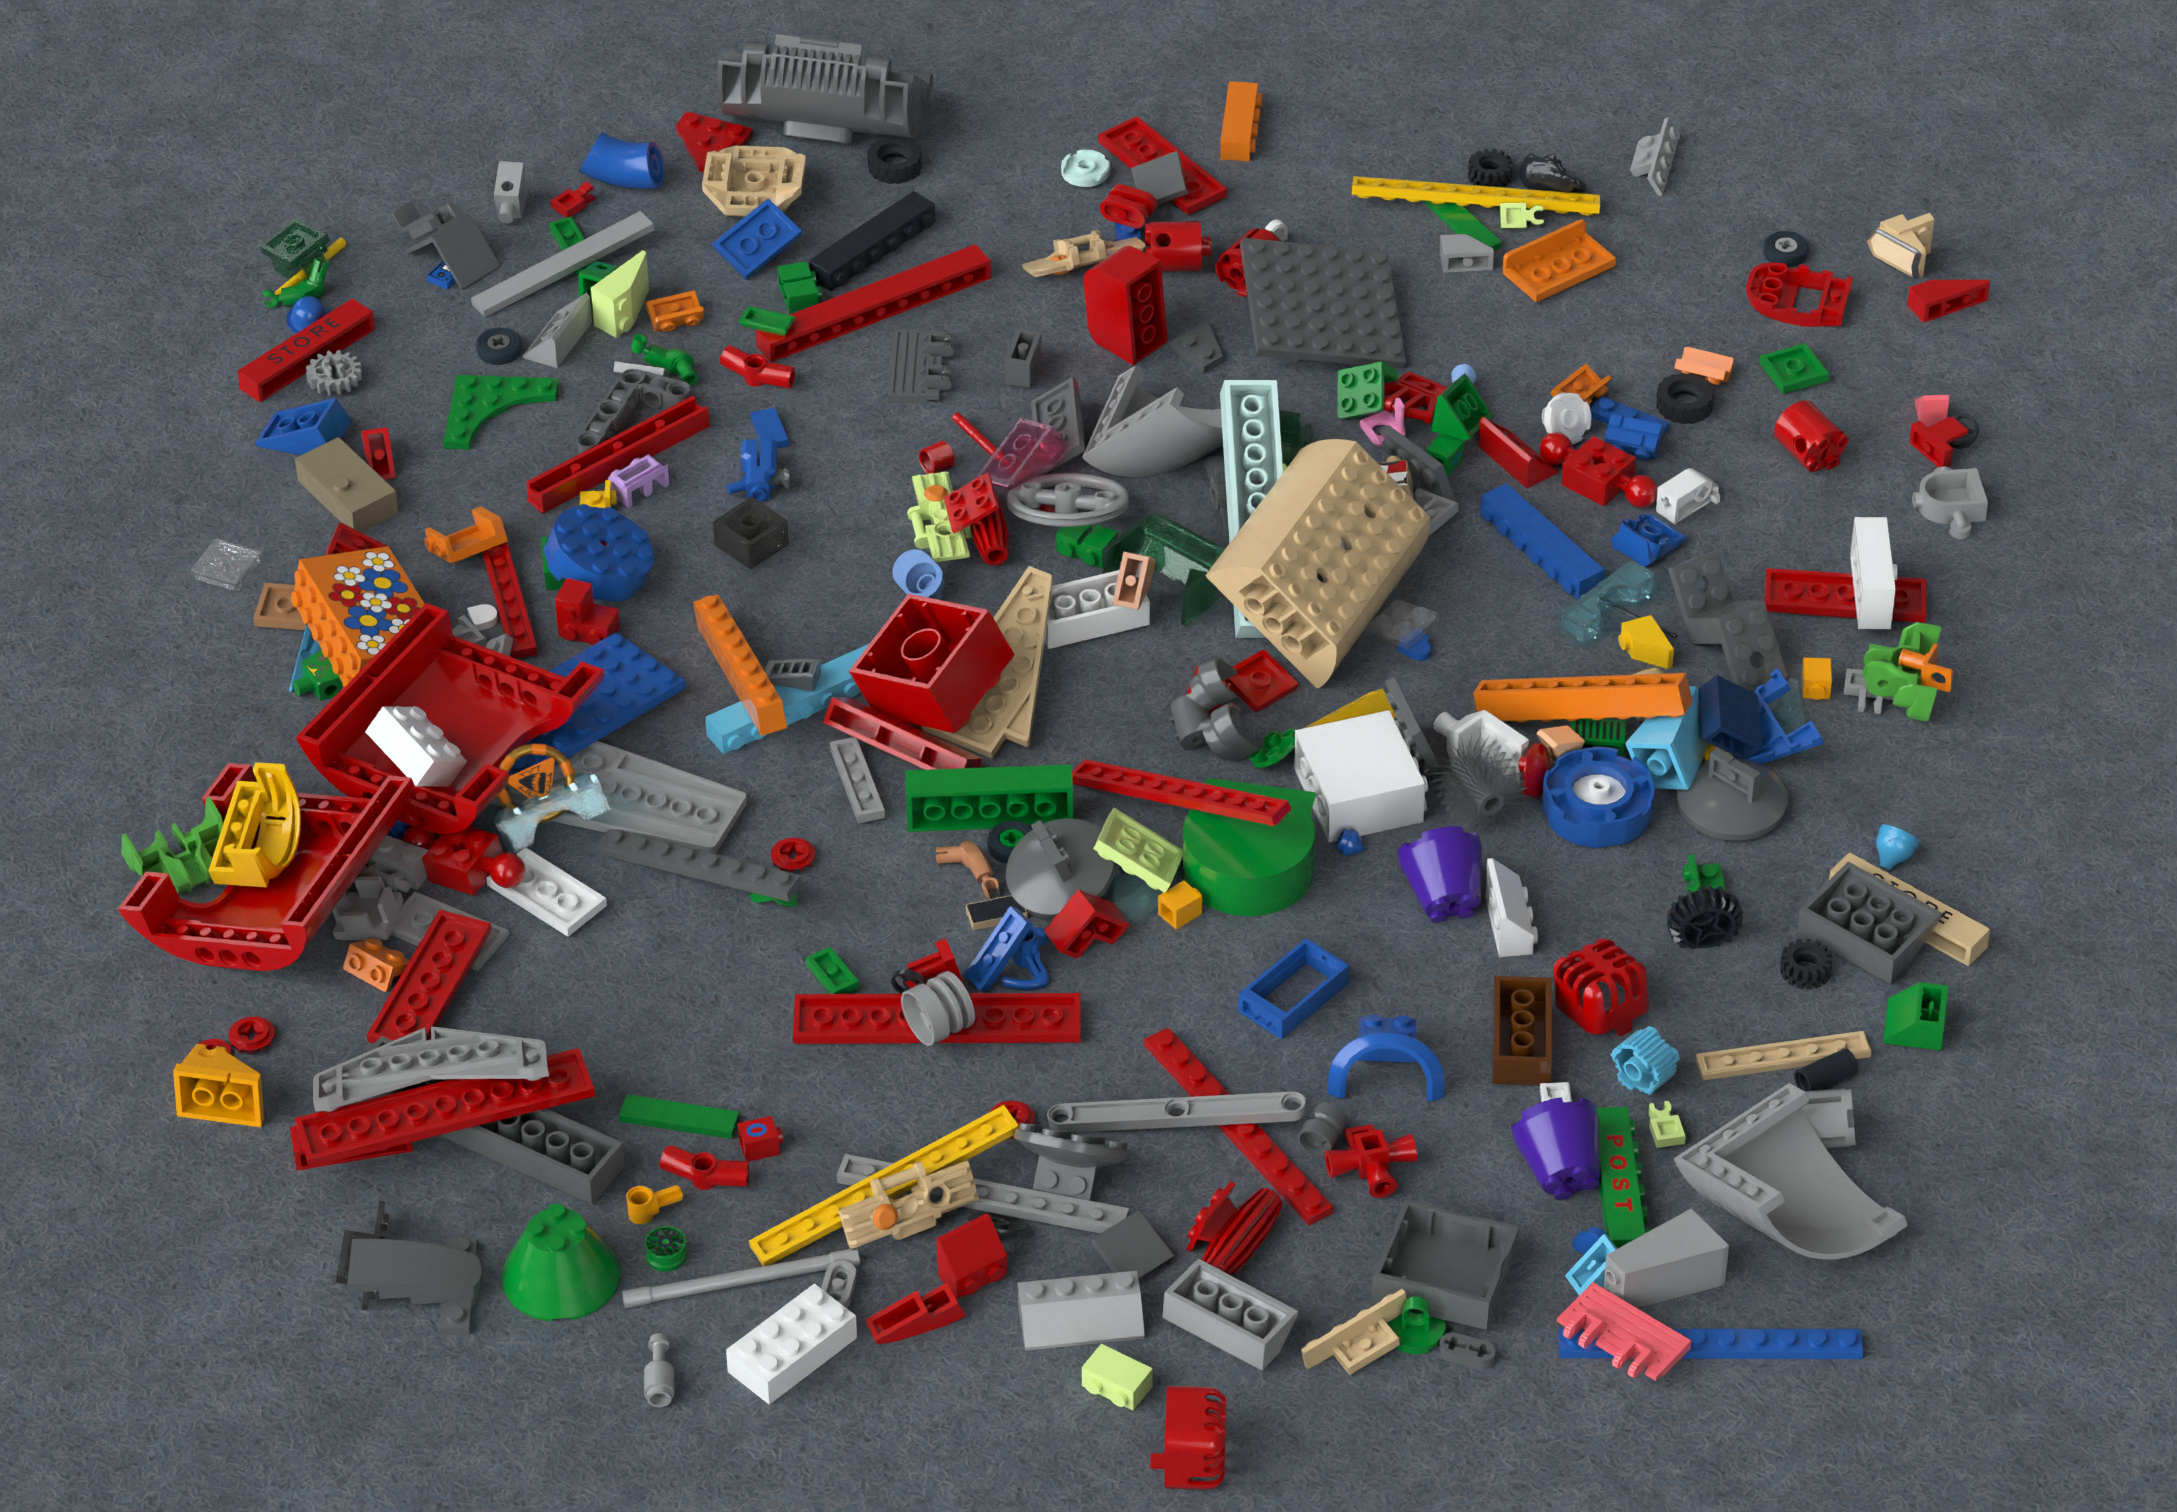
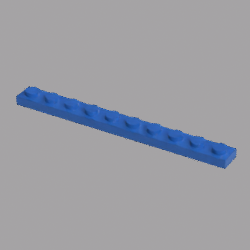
M1559 1328L1558 1330L1560 1358L1615 1357L1596 1346L1598 1337L1587 1348L1578 1345L1579 1338L1585 1331L1583 1328L1571 1339L1563 1336L1565 1328ZM1673 1329L1691 1340V1349L1681 1359L1863 1358L1861 1329Z

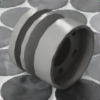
M950 971L943 972L937 977L929 979L926 985L919 984L904 991L901 996L902 1009L909 1027L915 1036L927 1046L934 1045L948 1038L950 1032L958 1033L961 1029L972 1026L975 1021V1011L971 998L962 982Z

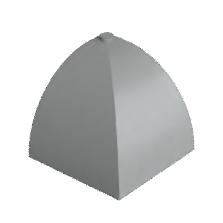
M1135 365L1118 376L1082 458L1103 472L1124 477H1145L1182 468L1223 446L1221 409H1195L1179 406L1184 393L1178 387L1160 398L1145 392L1137 386L1143 372Z
M1790 1083L1674 1158L1679 1171L1686 1181L1711 1203L1787 1248L1810 1258L1841 1259L1858 1255L1894 1237L1899 1231L1908 1226L1905 1216L1888 1206L1885 1208L1880 1206L1866 1195L1841 1169L1817 1136L1802 1109V1106L1809 1102L1807 1093Z

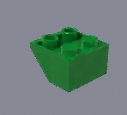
M1919 982L1888 998L1883 1044L1941 1051L1948 985Z

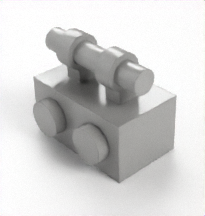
M386 836L367 862L368 867L364 866L358 875L362 877L380 876L384 885L391 887L395 892L398 890L408 892L410 888L418 890L428 877L422 861V857L428 850Z

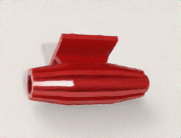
M987 472L960 489L951 492L944 497V502L952 532L956 534L970 526L972 539L983 561L990 566H998V564H1003L1005 560L1007 561L1009 556V531L1001 501L994 490L991 475Z
M1230 1181L1224 1190L1219 1187L1210 1200V1206L1208 1208L1204 1206L1194 1220L1196 1223L1187 1235L1191 1240L1186 1250L1192 1252L1201 1240L1210 1242L1201 1260L1233 1276L1247 1263L1269 1235L1283 1207L1281 1197L1275 1191L1269 1190V1188H1260L1239 1207L1235 1208L1229 1197L1236 1184Z

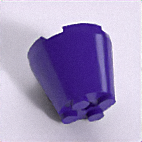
M1459 826L1441 827L1421 833L1422 838L1411 844H1402L1397 853L1400 868L1426 915L1430 917L1431 922H1443L1447 920L1448 916L1458 915L1460 919L1474 916V909L1479 906L1481 899L1482 845L1479 834L1477 832H1464L1463 827Z
M1562 1097L1550 1099L1529 1107L1521 1113L1522 1119L1517 1124L1511 1125L1514 1143L1542 1189L1546 1193L1554 1195L1556 1200L1568 1199L1572 1196V1193L1592 1190L1599 1185V1116L1596 1106L1592 1101L1585 1098L1579 1099L1578 1102H1563Z

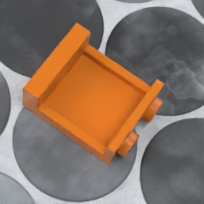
M481 506L471 510L475 525L447 536L429 527L425 529L427 537L424 539L430 553L432 552L451 564L505 543L508 540L501 517Z

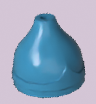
M1882 824L1876 838L1880 867L1890 871L1897 864L1906 861L1918 848L1920 841L1908 832Z

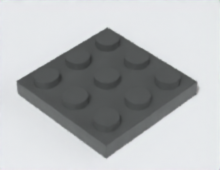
M1393 677L1385 681L1390 691L1385 696L1392 709L1397 707V709L1393 710L1394 714L1403 728V732L1412 746L1418 761L1424 759L1420 764L1427 778L1433 776L1435 781L1436 779L1439 780L1438 778L1440 777L1445 778L1443 777L1445 776L1444 774H1433L1443 771L1441 767H1435L1439 763L1397 680ZM1436 781V784H1440L1443 781Z

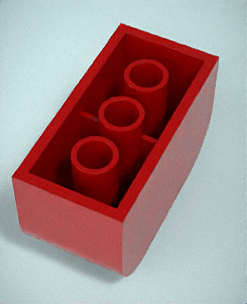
M1124 246L1085 273L1083 285L1087 324L1090 335L1095 343L1134 366L1168 342L1161 260L1135 247Z

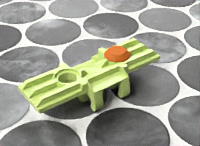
M940 472L912 476L919 506L911 507L907 514L908 518L912 521L916 535L914 539L915 546L919 549L929 548L932 559L935 562L970 557L965 536L966 538L972 537L970 526L956 534L951 530L944 497L953 492L949 473ZM922 520H931L933 525H925L924 529Z

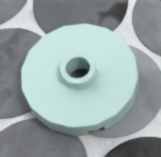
M1079 150L1077 154L1071 156L1070 153L1062 160L1061 174L1064 180L1072 185L1079 187L1096 186L1106 181L1109 177L1110 162L1100 152Z

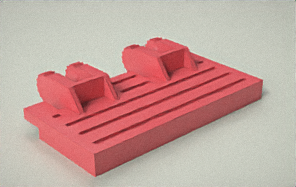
M1594 1282L1557 1318V1322L1565 1326L1563 1336L1571 1339L1582 1328L1585 1329L1578 1342V1345L1583 1348H1587L1598 1337L1596 1346L1615 1356L1612 1360L1614 1367L1619 1369L1630 1358L1635 1359L1627 1372L1633 1378H1636L1648 1367L1645 1375L1656 1381L1660 1376H1664L1691 1349V1340Z

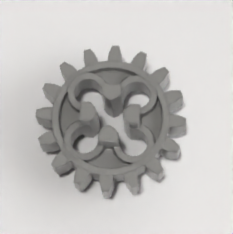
M340 350L336 354L327 351L326 356L318 354V360L311 359L310 365L306 366L307 383H310L311 389L318 388V393L327 391L328 395H331L332 392L336 391L338 395H341V390L345 389L350 392L351 386L357 387L358 381L362 380L361 362H358L356 356L351 357L349 352L341 355ZM331 366H335L338 379H333Z

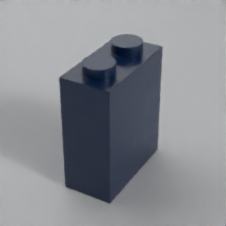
M1718 675L1699 688L1703 741L1744 760L1763 747L1757 694Z

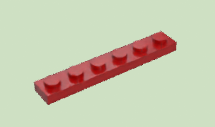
M502 543L482 551V557L503 632L513 638L510 657L516 659L538 655L508 543Z

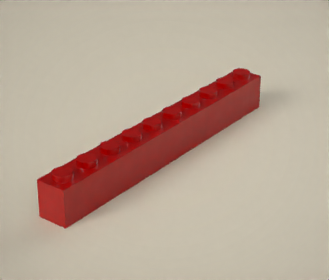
M974 244L790 314V316L795 317V320L785 336L755 330L756 346L771 363L989 280L991 279V260Z

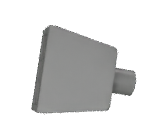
M499 161L494 190L496 212L501 222L511 223L513 218H522L528 196L524 162ZM510 182L514 185L512 190H508Z

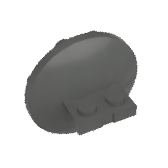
M1717 747L1710 753V760L1701 762L1691 787L1688 790L1677 789L1676 800L1678 810L1684 820L1697 831L1713 839L1740 841L1760 838L1775 829L1786 814L1788 794L1782 780L1769 768L1754 761L1735 758Z
M1072 818L1057 819L1044 824L1039 820L1032 824L1033 830L1017 843L1008 859L1006 882L1012 897L1028 913L1048 919H1053L1057 916L1078 889L1101 898L1111 885L1116 869L1114 861L1102 858L1093 849L1102 830L1090 822Z
M1020 1123L1019 1128L1015 1129L1014 1133L1015 1140L1028 1150L1039 1155L1033 1190L1092 1201L1098 1167L1111 1166L1128 1161L1131 1152L1127 1149L1128 1143L1105 1140L1104 1137L1089 1134L1080 1135L1075 1131L1065 1129H1045L1043 1126L1030 1123Z

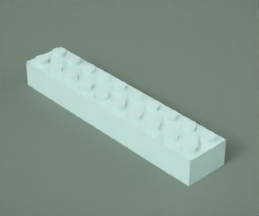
M1224 380L1220 392L1229 543L1283 474L1277 380ZM1234 605L1235 637L1266 638Z

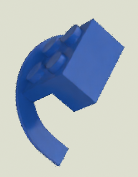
M1379 1015L1359 1017L1358 1038L1346 1044L1336 1054L1329 1069L1328 1094L1337 1098H1345L1347 1074L1357 1059L1359 1061L1415 1062L1416 1060L1422 1067L1427 1080L1426 1101H1435L1444 1097V1072L1441 1062L1427 1045L1417 1039L1416 1019L1404 1015L1394 1018H1382Z

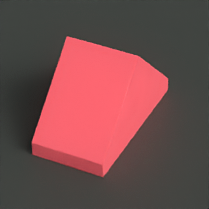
M1927 395L1915 399L1918 420L1927 427L1947 418L1949 395Z

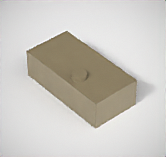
M339 437L295 458L298 481L341 523L362 532L399 513L396 490Z

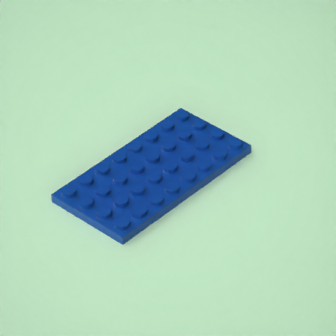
M615 632L549 671L566 678L583 661L604 669L605 676L596 691L566 723L556 729L536 736L524 745L533 743L545 744L559 750L568 759L686 689L685 679ZM534 754L525 755L514 763L509 770V776L551 757Z

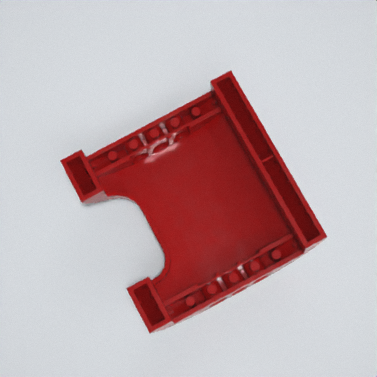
M426 603L296 738L311 763L334 787L348 797L372 799L388 776H407L366 733V730L382 707L416 706L422 709L427 715L426 718L443 731V736L460 749V754L467 762L450 786L414 785L411 802L398 821L428 832L453 834L469 827L507 785L509 772L499 768L504 758L510 752L523 746L536 736L556 729L566 723L596 691L603 681L605 672L604 669L581 661L565 678L456 637L452 633L448 611Z
M228 763L201 798L204 805H206V798H211L222 817L223 824L237 781L257 782L251 765ZM388 776L372 799L297 793L301 812V830L298 847L291 863L277 878L270 879L267 887L228 885L215 900L208 903H194L179 897L169 874L145 872L119 906L118 911L147 940L166 952L188 961L207 966L255 971L277 970L289 966L299 958L411 802L414 791L412 777ZM267 816L265 818L272 820H286L284 817L277 818L274 816ZM260 824L258 825L256 831V835L252 844V849H255L260 831Z

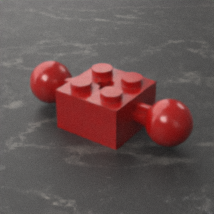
M1561 432L1549 433L1541 440L1539 451L1544 461L1551 465L1563 464L1562 486L1603 507L1622 490L1625 491L1627 501L1637 508L1649 507L1656 501L1658 493L1656 482L1647 475L1634 476L1636 457L1594 436L1577 451L1573 449L1569 437Z
M412 826L401 837V841L428 850L422 857V861L430 882L473 896L487 882L486 877L489 875L498 886L513 888L523 881L526 874L525 864L518 855L509 852L503 853L498 835L473 827H467L463 831L453 834H442L436 840L433 832Z

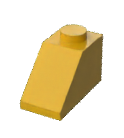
M1652 615L1622 623L1621 635L1618 637L1621 649L1626 650L1632 659L1666 669L1673 667L1674 648Z

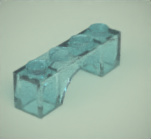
M1630 560L1559 613L1560 632L1585 647L1602 634L1603 611L1618 605L1638 607L1655 594V573Z
M581 775L574 780L575 783L566 787L564 785L556 786L548 791L549 794L541 798L534 796L525 800L523 805L513 809L509 807L498 812V816L493 818V821L507 852L513 853L534 844L537 825L551 812L568 810L577 813L587 821L610 811L611 808L596 775Z

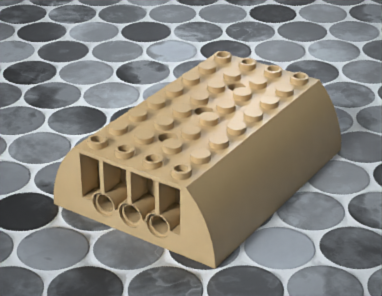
M1343 439L1317 441L1303 447L1205 576L1319 689L1331 677L1424 548L1430 532V516L1356 441ZM1341 540L1346 544L1347 550L1341 546ZM1317 573L1322 576L1323 582L1317 578Z

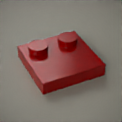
M1265 649L1233 666L1238 674L1228 678V683L1232 684V690L1256 713L1298 688V682Z

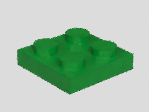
M1806 343L1760 356L1759 364L1782 394L1828 382L1829 380L1828 371Z

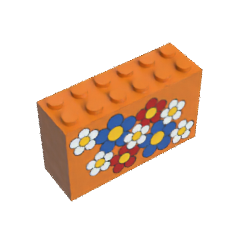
M389 546L299 559L298 570L295 571V589L291 594L293 606L297 607L304 624H307L311 630L313 639L319 643L324 657H328L334 673L340 676L343 688L425 605Z

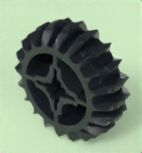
M1711 885L1706 889H1702L1699 886L1698 890L1694 892L1688 890V894L1686 896L1679 895L1678 901L1672 902V908L1667 911L1668 931L1671 938L1679 944L1680 948L1689 946L1691 949L1721 946L1723 942H1731V937L1738 935V929L1743 927V911L1739 900L1730 890H1723L1721 886L1713 889Z

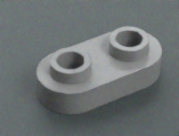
M845 1260L831 1263L826 1270L821 1287L822 1290L846 1308L850 1305L857 1280L855 1266Z

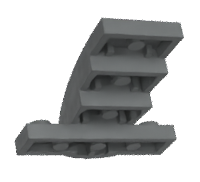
M477 1237L447 1238V1246L406 1240L352 1239L347 1282L348 1292L379 1291L380 1299L410 1297L411 1305L441 1302L440 1335H470L472 1309L480 1296L482 1284L481 1263L477 1257L478 1239Z

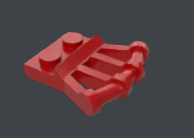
M1408 371L1399 377L1397 381L1384 384V410L1390 413L1395 412V399L1400 398L1402 402L1407 399L1409 401L1403 404L1404 419H1419L1425 421V424L1431 425L1437 397L1448 387ZM1420 406H1424L1428 409L1426 411L1417 408H1419Z

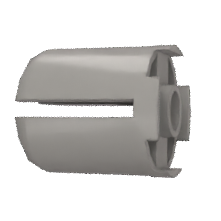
M1851 1089L1806 1091L1809 1102L1802 1106V1109L1825 1148H1841L1856 1145Z

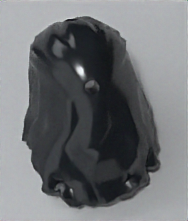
M1529 153L1521 163L1520 179L1522 184L1529 190L1573 193L1574 191L1584 192L1586 190L1585 182L1577 177L1567 175L1561 160H1557L1555 154L1540 157L1535 156L1534 153Z

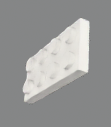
M526 847L516 854L523 860L526 867L525 877L519 885L513 888H502L494 883L490 875L486 877L487 886L566 936H570L607 906L606 897Z

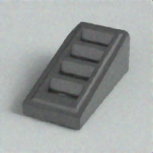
M817 659L769 660L765 673L773 685L813 692L821 675V661ZM773 670H777L776 674H771Z

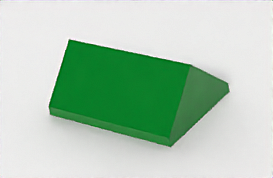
M1466 373L1462 374L1437 397L1432 432L1468 440L1479 430L1482 417L1487 419L1493 417V414Z

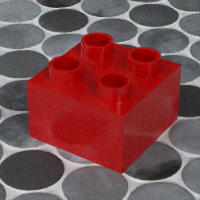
M908 594L851 667L849 673L871 708L902 722L956 734L959 729L969 722L971 712L986 692L997 685L1002 671L1015 654L989 610Z

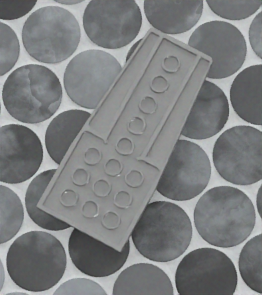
M596 741L568 758L576 775L575 795L566 811L550 821L605 833L609 829L620 830L716 854L747 805L746 793ZM559 764L554 766L550 809L556 806L566 789V778ZM506 785L512 803L519 809L528 812H546V810L510 785ZM498 796L490 803L503 807Z

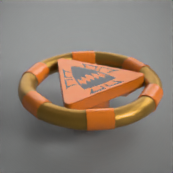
M533 743L524 745L510 752L499 765V768L509 772L519 758L529 754L551 757L509 776L507 783L546 810V812H528L519 809L512 803L506 786L498 795V799L504 809L516 819L528 823L548 822L565 812L573 801L576 791L575 771L567 757L559 750L545 744ZM556 761L566 778V789L556 806L550 809L554 764Z

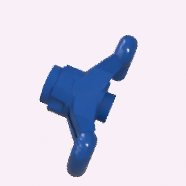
M1032 927L1012 956L1014 964L1027 968L1033 979L1022 980L1005 976L1001 979L1003 986L1016 990H1035L1048 985L1050 976L1040 961V946L1049 939L1044 929Z

